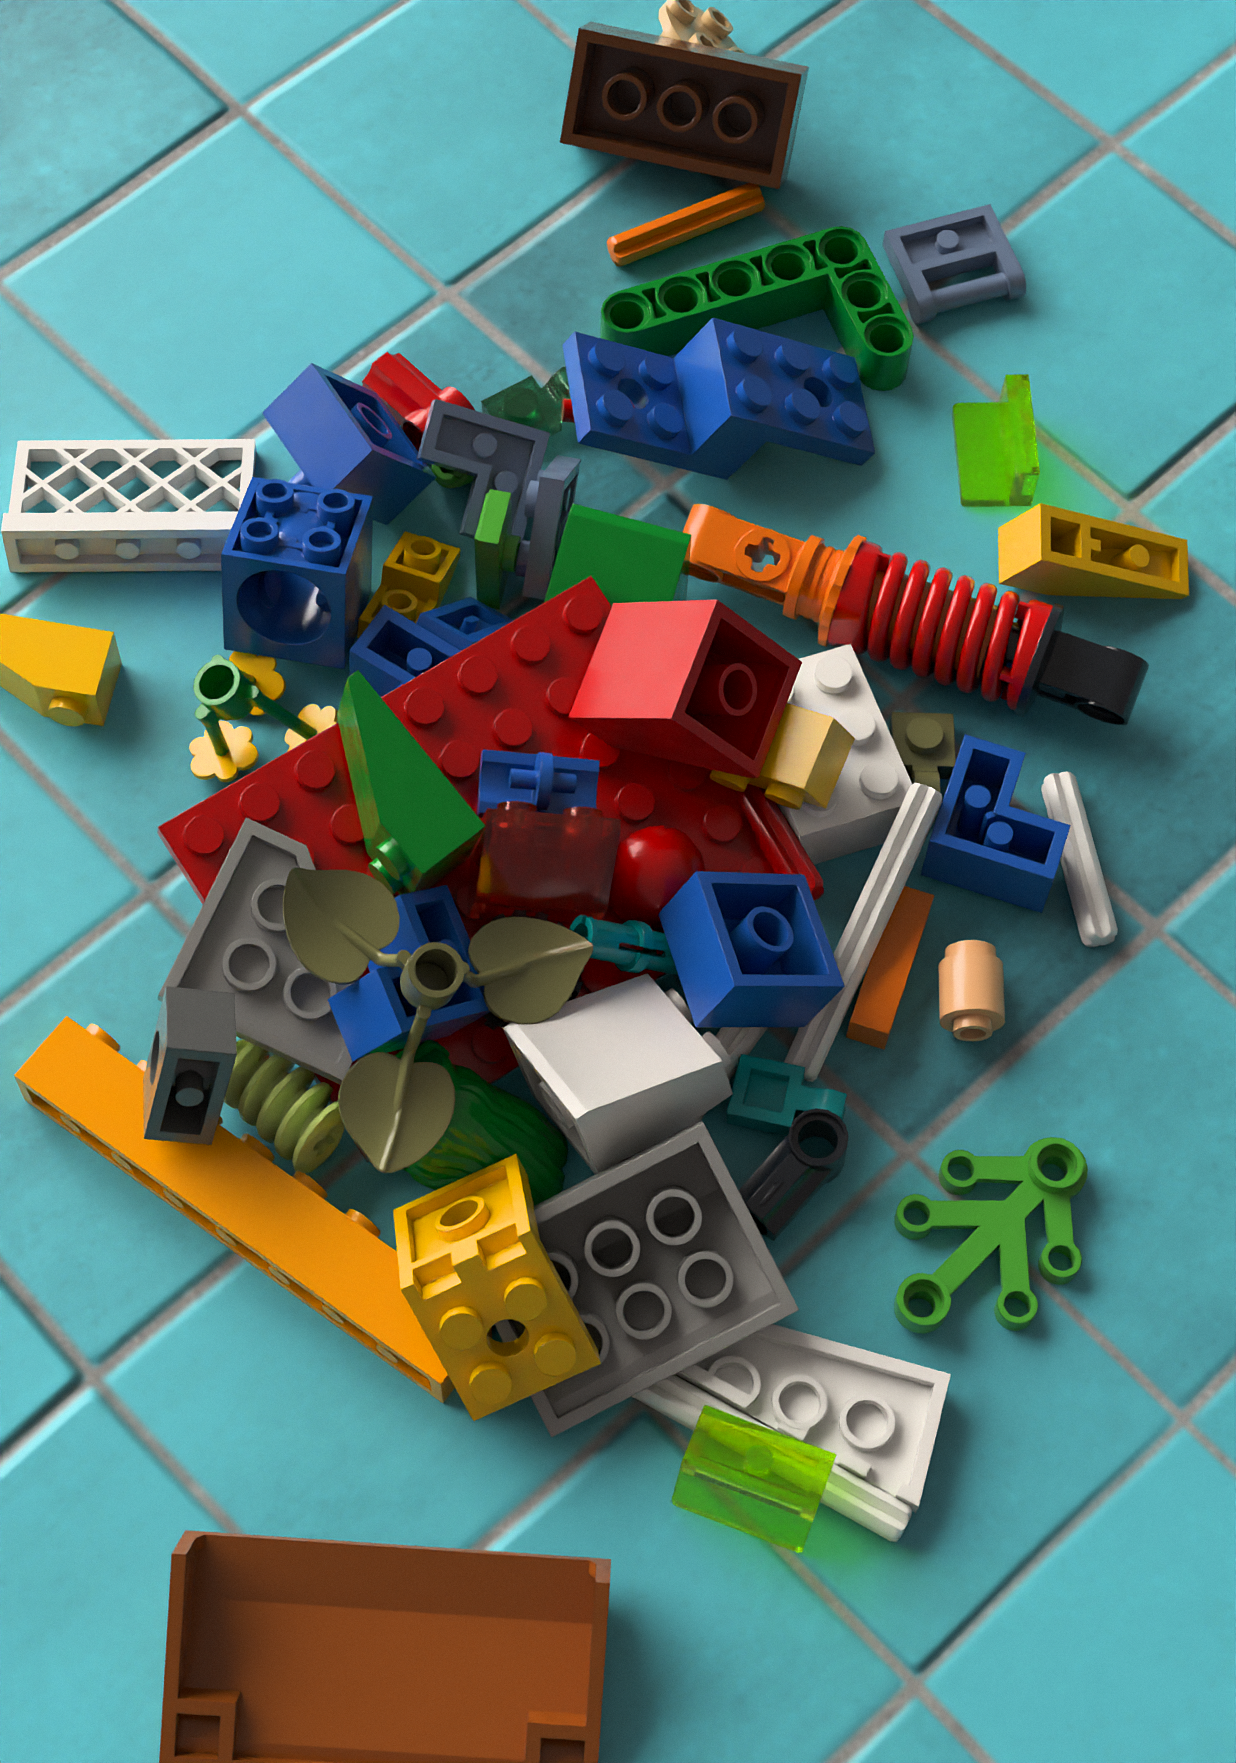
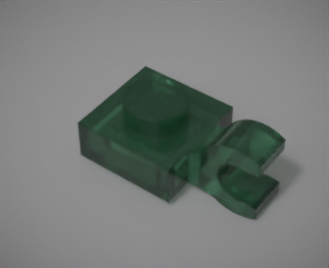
M566 365L557 370L541 388L531 375L482 400V413L549 432L550 436L562 431L560 416L562 399H571Z

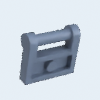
M991 204L887 230L884 233L882 246L907 297L908 309L912 320L916 324L934 320L936 313L1000 296H1003L1007 301L1025 296L1026 280L1023 270ZM993 266L996 272L995 275L933 291L930 290L927 282Z

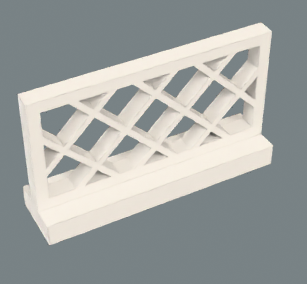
M255 439L18 441L9 513H3L1 527L10 572L221 571V553L238 511H205L223 498L239 510L251 478L255 477L257 452ZM219 460H242L241 467L223 479L209 469L210 466ZM56 461L63 466L44 480L30 471L31 462ZM100 461H116L122 466L103 480L90 470ZM159 461H176L181 465L179 469L164 479L149 469ZM137 477L150 488L132 501H129L117 490ZM194 477H197L210 488L190 501L177 489ZM78 478L90 489L70 502L58 493L57 490ZM44 499L58 510L55 513H25ZM103 499L118 509L116 512L84 513ZM163 499H166L178 509L176 512H145Z

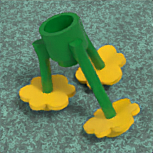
M237 651L231 654L229 660L224 659L221 655H215L210 662L206 663L198 671L194 679L193 690L196 698L201 702L194 714L205 726L206 730L204 737L195 738L189 745L191 755L194 757L190 764L191 771L196 778L201 780H208L217 776L221 782H231L237 777L239 770L250 769L257 763L259 754L255 745L252 744L253 734L251 730L244 726L234 729L229 722H226L228 720H239L249 713L254 716H262L267 713L289 728L284 738L285 742L290 746L287 750L289 751L336 724L338 721V710L332 706H326L322 709L316 704H309L300 711L297 717L274 702L280 699L286 689L284 677L280 673L275 672L277 668L275 658Z

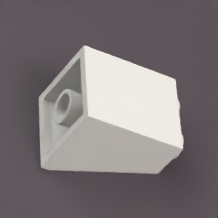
M648 973L568 1001L557 1014L543 1022L535 1024L511 1022L503 1028L532 1096L595 1175L676 1134L733 1094L725 1068L731 1064V1060L722 1044L710 1031L701 1036L691 1025L693 1018L690 1009L682 997L673 988L664 993Z

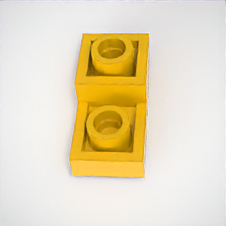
M404 531L383 564L381 585L359 618L357 638L361 636L384 605L414 623L417 622L420 613L438 608L456 569L461 549L438 542L430 537Z

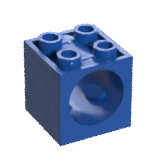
M251 478L221 553L223 641L225 650L345 669L349 658V650L353 646L358 631L359 618L366 608L371 593L373 496L350 493L342 489H325L288 483L280 479Z

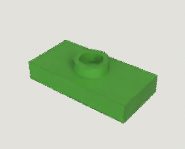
M490 489L489 493H486L474 538L477 600L500 610L509 572H515L518 550L521 543V536L512 535L511 493Z

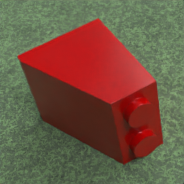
M717 599L613 603L568 718L612 747L742 777L759 778L802 661Z

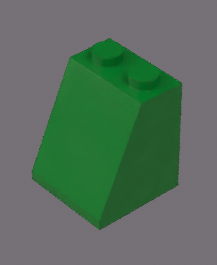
M572 503L544 603L589 576L593 577L611 606H613V603L686 601L692 535Z

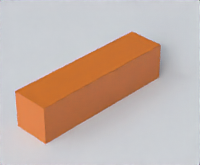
M904 886L869 962L849 1022L846 1038L885 1050L934 899L933 894Z

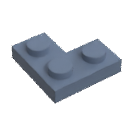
M434 399L431 402L417 460L474 477L459 535L475 538L486 493L493 489L511 493L512 535L521 536V541L523 540L528 517L524 516L528 486L531 480H537L550 433L438 399Z
M557 455L546 470H539L537 480H531L529 483L524 516L534 518L530 541L522 540L520 543L515 569L516 576L525 577L522 596L545 600L562 540L563 530L572 503L574 504L581 459Z

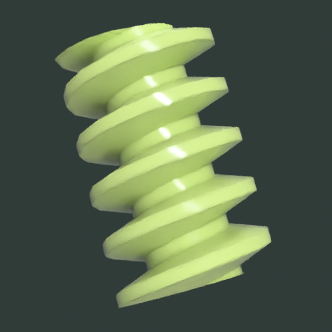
M245 1040L237 1041V1056L224 1102L233 1109H238L240 1118L251 1126H256L258 1135L269 1143H274L275 1150L281 1157L286 1160H292L296 1172H312L334 1152L344 1132L338 1101L326 1107L333 1088L325 1082L310 1088L315 1078L314 1072L303 1067H298L292 1071L295 1063Z

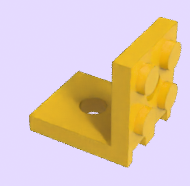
M517 1154L393 1210L401 1291L473 1421L601 1364L598 1349L540 1241L528 1175ZM506 1319L519 1321L526 1327L523 1334L511 1342H498L487 1334L495 1323Z

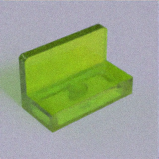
M1029 374L1005 375L999 402L955 403L953 405L952 424L960 503L964 507L1031 506L1040 468Z
M704 1405L682 1459L671 1502L673 1505L800 1553L803 1551L837 1454Z

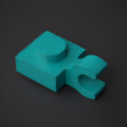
M741 1054L732 1089L733 1094L730 1097L727 1109V1123L787 1136L794 1119L804 1111L811 1109L829 1110L838 1115L843 1121L847 1094L832 1089L804 1086L805 1067Z

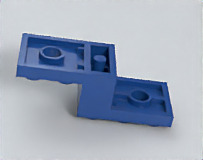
M712 318L674 358L576 331L562 345L579 444L725 480L733 475L766 442L860 466L875 454L855 357L717 318Z

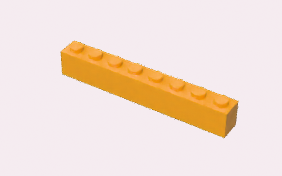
M66 1016L14 1074L25 1101L441 1403H444L454 1390L453 1383L401 1291L397 1251L378 1238L381 1235L380 1230L363 1214L354 1209H349L345 1214L325 1200L328 1195L315 1180L300 1171L295 1172L293 1176L286 1173L272 1163L275 1157L263 1143L246 1133L240 1139L221 1126L223 1123L221 1117L218 1120L212 1145L144 1139L143 1077L147 1061L141 1060L137 1065L118 1053L121 1049L119 1044L106 1031L95 1024H90L85 1029ZM492 1327L487 1333L490 1338H492Z

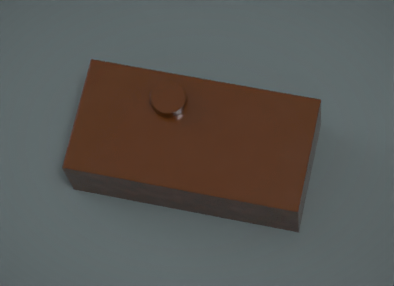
M589 22L578 29L560 143L780 189L788 176L809 67Z

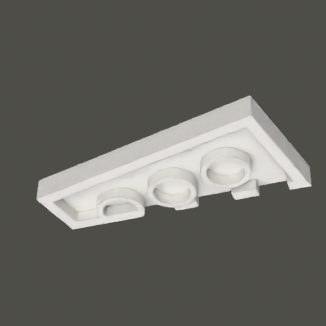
M774 1324L674 1374L906 1503L916 1513L920 1504L951 1374Z

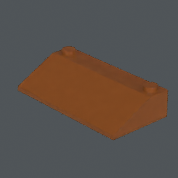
M185 1530L171 1554L159 1763H598L611 1559Z

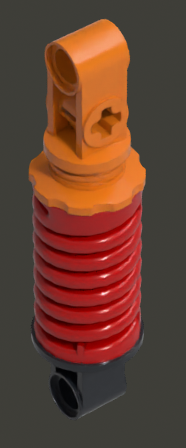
M694 504L682 531L692 535L688 575L707 582L720 583L755 597L783 605V616L794 620L799 616H803V618L808 620L813 619L814 622L819 623V645L827 647L828 645L851 644L856 655H862L868 650V655L873 661L880 663L890 657V663L896 669L905 670L912 665V671L918 677L926 678L934 673L935 680L941 685L948 686L956 680L959 690L966 694L972 693L981 684V695L986 701L994 702L1002 693L1001 699L1007 700L1008 707L1014 710L1016 715L1022 717L1026 715L1036 697L1040 696L1077 709L1096 720L1114 725H1127L1149 668V664L1144 659L1133 653L1111 646H1102L1062 632L1063 605L1055 603L1053 606L1036 599L1025 603L1020 601L1019 595L1016 592L1006 591L1003 593L998 606H996L994 602L997 588L990 583L981 585L976 598H972L975 581L972 577L967 575L959 577L954 591H952L949 587L953 574L950 569L942 567L936 570L932 583H929L927 579L931 567L924 560L914 562L910 574L907 575L905 570L908 564V557L904 553L897 552L891 557L883 553L880 545L867 541V538L861 535L854 537L845 551L836 550L834 547H827L824 544L825 540L823 538L811 535L804 542L778 533L775 530L738 519L724 510L705 504ZM765 555L773 556L774 565L766 564L762 572L754 571L753 562L761 563Z

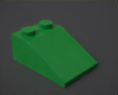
M357 670L347 677L337 719L367 854L373 860L368 864V867L373 877L381 882L392 895L397 892L402 895L429 889L469 859L485 828V824L365 677Z

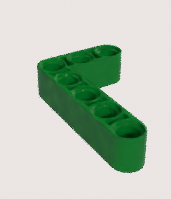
M843 226L831 227L617 291L609 295L603 302L600 323L601 339L664 356L678 354L712 318L757 330L823 309L846 355L855 357L860 381L865 386L878 391L893 390L906 379L914 335L911 325L866 240L856 230Z

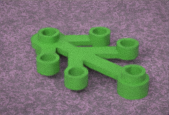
M1049 1137L1034 1142L1029 1146L1024 1156H974L965 1150H954L948 1153L941 1163L938 1178L941 1186L953 1195H965L971 1192L977 1182L1020 1185L1005 1200L931 1201L923 1195L912 1194L900 1201L894 1216V1224L897 1231L907 1239H923L930 1234L932 1229H976L933 1274L916 1273L907 1277L900 1284L894 1300V1312L900 1324L909 1331L922 1334L938 1329L944 1323L951 1306L950 1296L999 1247L1002 1291L994 1306L996 1320L1001 1326L1012 1331H1019L1028 1327L1036 1315L1038 1301L1035 1294L1030 1290L1025 1219L1041 1203L1043 1204L1048 1244L1044 1247L1038 1260L1039 1272L1046 1281L1052 1284L1063 1285L1071 1282L1078 1273L1082 1263L1081 1252L1074 1244L1070 1199L1079 1194L1087 1179L1088 1168L1082 1152L1066 1139ZM954 1164L963 1165L970 1171L971 1178L965 1181L956 1180L951 1177L948 1168ZM1047 1164L1056 1165L1063 1171L1064 1178L1059 1181L1050 1180L1043 1175L1041 1167ZM911 1208L919 1209L926 1215L927 1222L919 1226L912 1225L907 1222L903 1213ZM1053 1253L1064 1254L1070 1260L1071 1268L1065 1271L1053 1268L1048 1259L1049 1255ZM1011 1298L1019 1299L1026 1305L1028 1313L1022 1317L1012 1316L1005 1309L1004 1302ZM913 1299H924L931 1305L933 1313L927 1317H918L910 1311L908 1303Z

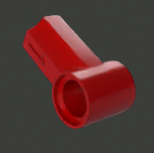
M386 352L372 363L370 371L362 380L363 387L378 394L418 452L431 402L434 399L475 410L460 391L450 386L441 390L400 353L391 355Z

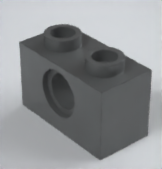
M166 986L143 1077L144 1139L212 1145L237 1056L235 993Z

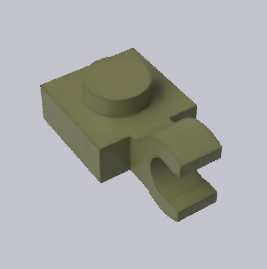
M892 712L889 732L912 784H924L940 792V779H950L956 762L954 715L946 713Z

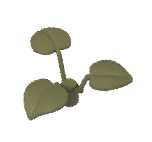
M296 867L289 872L283 896L285 930L297 959L310 973L326 982L346 985L357 981L362 976L370 960L381 967H400L403 970L400 977L401 991L406 1000L417 1008L401 1060L394 1055L384 1052L366 1055L349 1068L339 1089L338 1106L345 1129L375 1169L387 1174L407 1168L424 1157L443 1136L454 1113L455 1090L448 1071L439 1064L432 1062L414 1063L418 1045L432 1010L446 1005L461 983L464 982L472 988L484 986L483 996L485 1004L499 1019L517 1024L543 1022L557 1014L569 1000L578 978L593 952V944L561 925L527 917L501 918L483 926L469 943L468 956L472 966L478 973L475 975L469 971V965L462 961L458 952L444 943L432 942L424 944L412 955L406 950H400L398 954H385L380 950L389 946L395 939L399 929L400 916L396 900L391 892L381 882L371 876L350 870H311Z

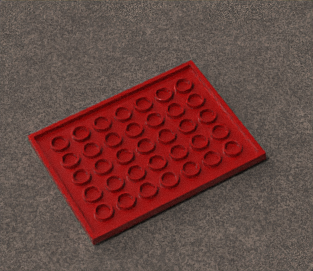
M592 576L582 580L381 697L476 815L480 757L483 749L527 754L544 752L552 753L553 756L600 761L596 795L597 819L594 828L480 818L485 824V828L469 859L431 887L448 886L470 941L483 925L491 922L493 917L504 913L505 917L511 916L514 910L526 909V916L534 917L538 911L549 915L546 921L555 924L560 921L568 929H570L574 919L580 915L618 924L625 923L626 921H623L606 902L601 875L611 850L631 833L648 826L663 825L666 828L674 827L687 834L702 853L706 872L775 874L770 862L766 859L756 842L754 830L738 805L736 793L733 789L710 779L709 776L712 769L612 747L568 718L612 608ZM338 722L161 824L157 830V834L202 904L245 818H249L306 845L315 870H350L373 877L368 867V864L373 860L367 854ZM399 892L395 893L393 897L396 898L397 896H399ZM662 926L658 929H652V931L664 933ZM627 943L619 944L620 946L644 950V947ZM656 950L657 954H663L661 950ZM589 958L584 966V972L580 975L579 982L583 983L575 999L647 973L654 981L659 980L667 975V973L647 969L640 973H628L619 970L615 963ZM368 966L359 979L370 973ZM483 1016L448 1037L433 1040L450 1053L448 1058L452 1064L471 1068L490 1084L497 1082L520 1067L503 1028L499 1026L494 1030L484 1025L487 1020ZM403 1049L395 1050L388 1053L391 1055H395L403 1051ZM357 1061L352 1062L350 1067H352ZM314 1073V1080L317 1084L325 1082L333 1088L329 1104L338 1101L341 1085ZM356 1144V1146L358 1147L359 1151L361 1152V1154H362L363 1157L365 1158L366 1162L368 1163V1162H369V1159H368L367 1156L363 1153V1151L359 1148V1146Z

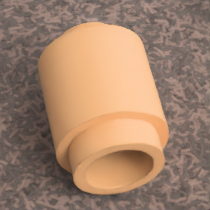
M964 940L952 943L945 948V958L938 965L940 1025L945 1030L953 1032V1036L962 1041H982L992 1036L993 1031L998 1030L1005 1024L1003 962L996 957L995 946L988 942Z

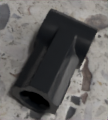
M817 1108L801 1113L791 1124L789 1134L738 1190L761 1235L775 1241L824 1184L830 1183L840 1174L844 1167L849 1135L845 1123L838 1115L829 1110ZM809 1137H822L831 1143L834 1152L828 1157L812 1158L802 1151L799 1144Z

